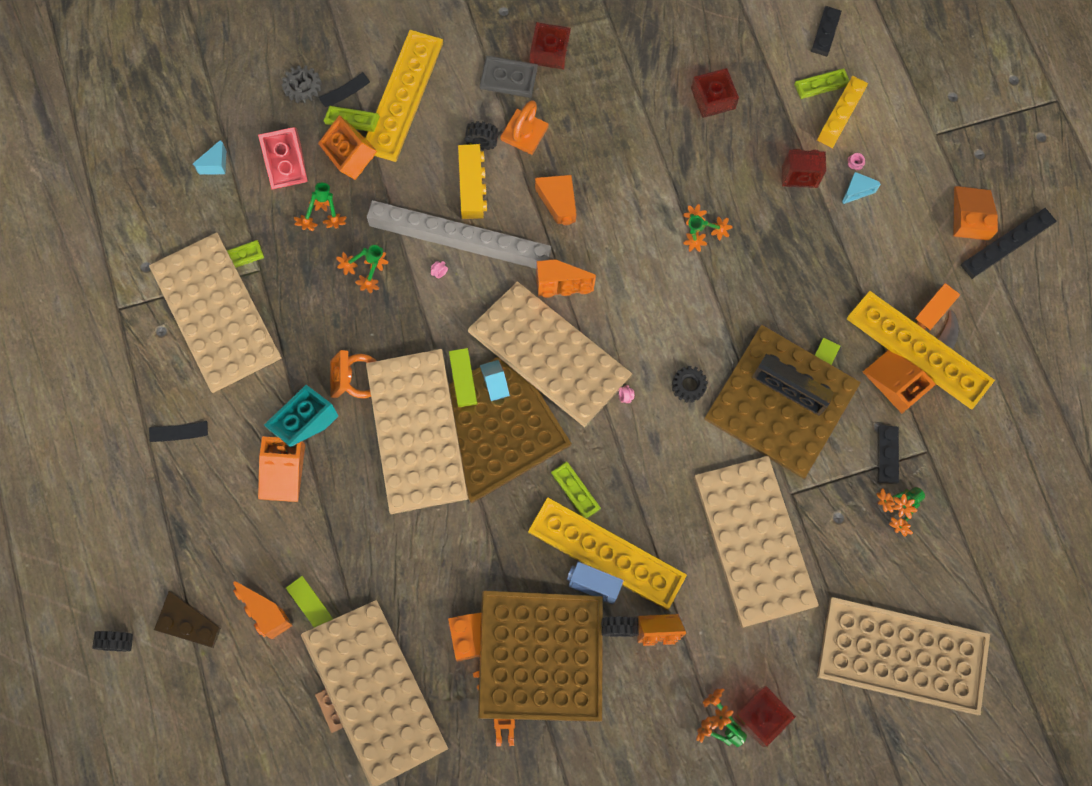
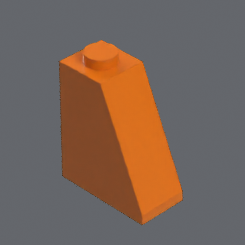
M572 175L535 178V190L556 223L563 225L575 223L576 207Z
M944 283L915 318L916 324L924 330L927 328L930 331L960 294Z

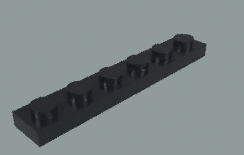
M1044 208L964 261L960 266L973 279L1054 225L1057 220Z

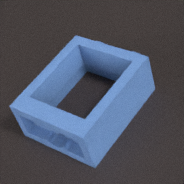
M580 562L577 563L576 567H571L567 578L570 581L569 587L591 596H603V601L614 604L624 581Z

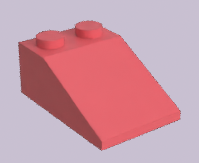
M293 127L258 135L271 189L308 182L297 128Z

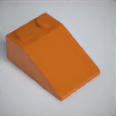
M340 115L318 142L338 170L354 180L362 173L363 169L377 153L371 143Z
M955 186L953 236L989 241L998 232V214L991 190Z
M481 613L448 618L456 661L480 657Z

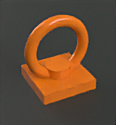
M535 101L527 102L522 111L517 109L501 135V141L533 155L549 127V123L535 117L537 110Z
M340 350L330 360V397L338 398L345 391L357 398L371 397L370 389L360 391L350 385L352 378L350 365L357 361L370 363L377 360L366 354H354L348 357V351Z

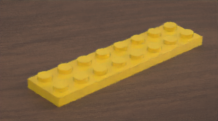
M409 30L376 111L380 118L375 131H368L366 139L377 151L374 156L393 162L397 161L442 48L443 39Z
M871 291L867 293L847 318L848 321L888 350L904 357L922 369L935 384L971 410L995 381Z
M548 497L528 531L531 535L581 563L624 580L622 586L667 611L687 574Z

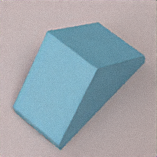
M221 140L193 163L198 174H225L227 151Z
M855 172L848 184L842 202L845 204L876 193L881 184L877 180Z
M499 360L480 365L490 400L494 401L508 397L507 382Z

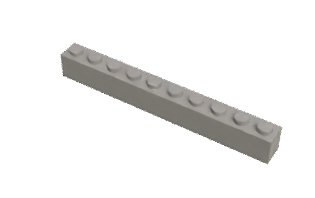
M373 200L367 215L369 226L535 269L537 261L549 260L551 256V246Z

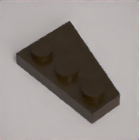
M169 591L154 630L214 648L221 628Z

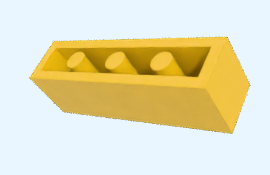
M855 76L851 77L817 141L831 148L834 147L868 85L867 82Z
M480 144L458 145L462 219L484 218L483 212L487 211V200H483V195H486V184H482V178H485V167H481V162H484V151H480Z

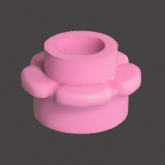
M854 153L848 157V166L851 169L861 170L862 166L865 165V158L860 153Z
M436 261L431 266V275L436 278L444 276L448 270L445 266L446 263L444 261H441V263Z
M628 385L620 387V401L622 403H631V400L634 399V390L629 388Z

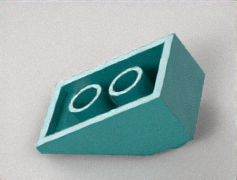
M305 385L264 426L291 447L325 430L339 415L329 401L308 385Z

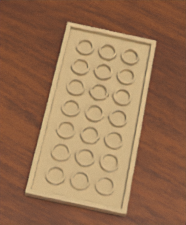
M217 232L149 265L212 393L282 359Z
M516 282L468 329V332L584 427L632 376L629 370L519 282Z
M442 349L366 363L390 514L468 500Z
M769 456L695 475L694 479L741 628L818 607L819 605Z
M831 597L817 678L978 716L981 715L990 634Z
M377 600L301 634L370 786H379L448 750Z

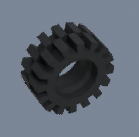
M476 121V123L471 122L466 127L465 142L467 145L480 144L481 150L494 149L497 146L498 128L494 125L491 126V123L485 124L484 121L482 123Z
M692 366L682 367L675 374L672 381V391H675L674 395L675 397L679 396L680 401L684 399L686 403L688 401L693 403L704 395L708 380L706 381L707 377L703 375L702 370H697L698 367H694V369L691 368ZM686 378L695 380L697 384L696 389L692 391L686 390L682 385L683 380Z
M625 616L602 618V636H638V618Z
M95 631L92 649L130 652L133 634Z

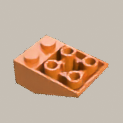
M556 259L537 261L536 281L538 296L549 298L559 294L569 296L572 293L589 294L594 291L595 274Z
M890 350L863 371L901 414L936 385L922 369Z
M262 436L259 455V500L298 502L305 452L303 441L290 447L278 437Z
M236 581L233 582L236 587L233 590L236 597L246 604L243 608L247 615L257 622L254 626L260 635L262 634L264 637L267 636L273 639L293 626L280 606Z
M679 614L637 617L638 643H643V646H653L658 642H663V645H674L686 635V630Z

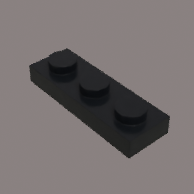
M825 6L811 52L828 56L842 10Z
M878 426V483H899L898 426Z

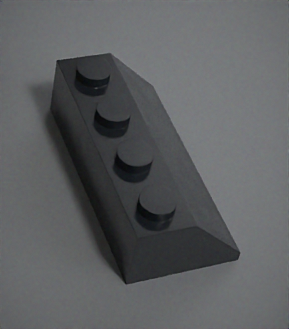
M766 353L752 376L755 380L818 416L829 406L834 394L829 386L817 383L810 375L798 372L794 366L782 363L778 357L772 354L768 355Z

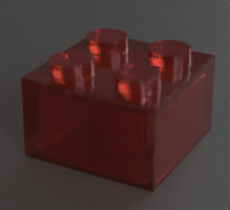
M536 22L530 50V63L564 70L571 28Z
M727 68L693 77L691 91L702 118L736 109L739 96Z
M789 150L782 165V186L818 188L826 173V151Z
M767 686L761 687L733 715L762 747H768L796 717Z

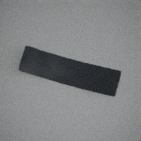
M362 72L343 86L318 98L325 107H329L353 95L369 84L370 81Z
M207 421L175 426L149 427L150 442L184 440L208 435Z

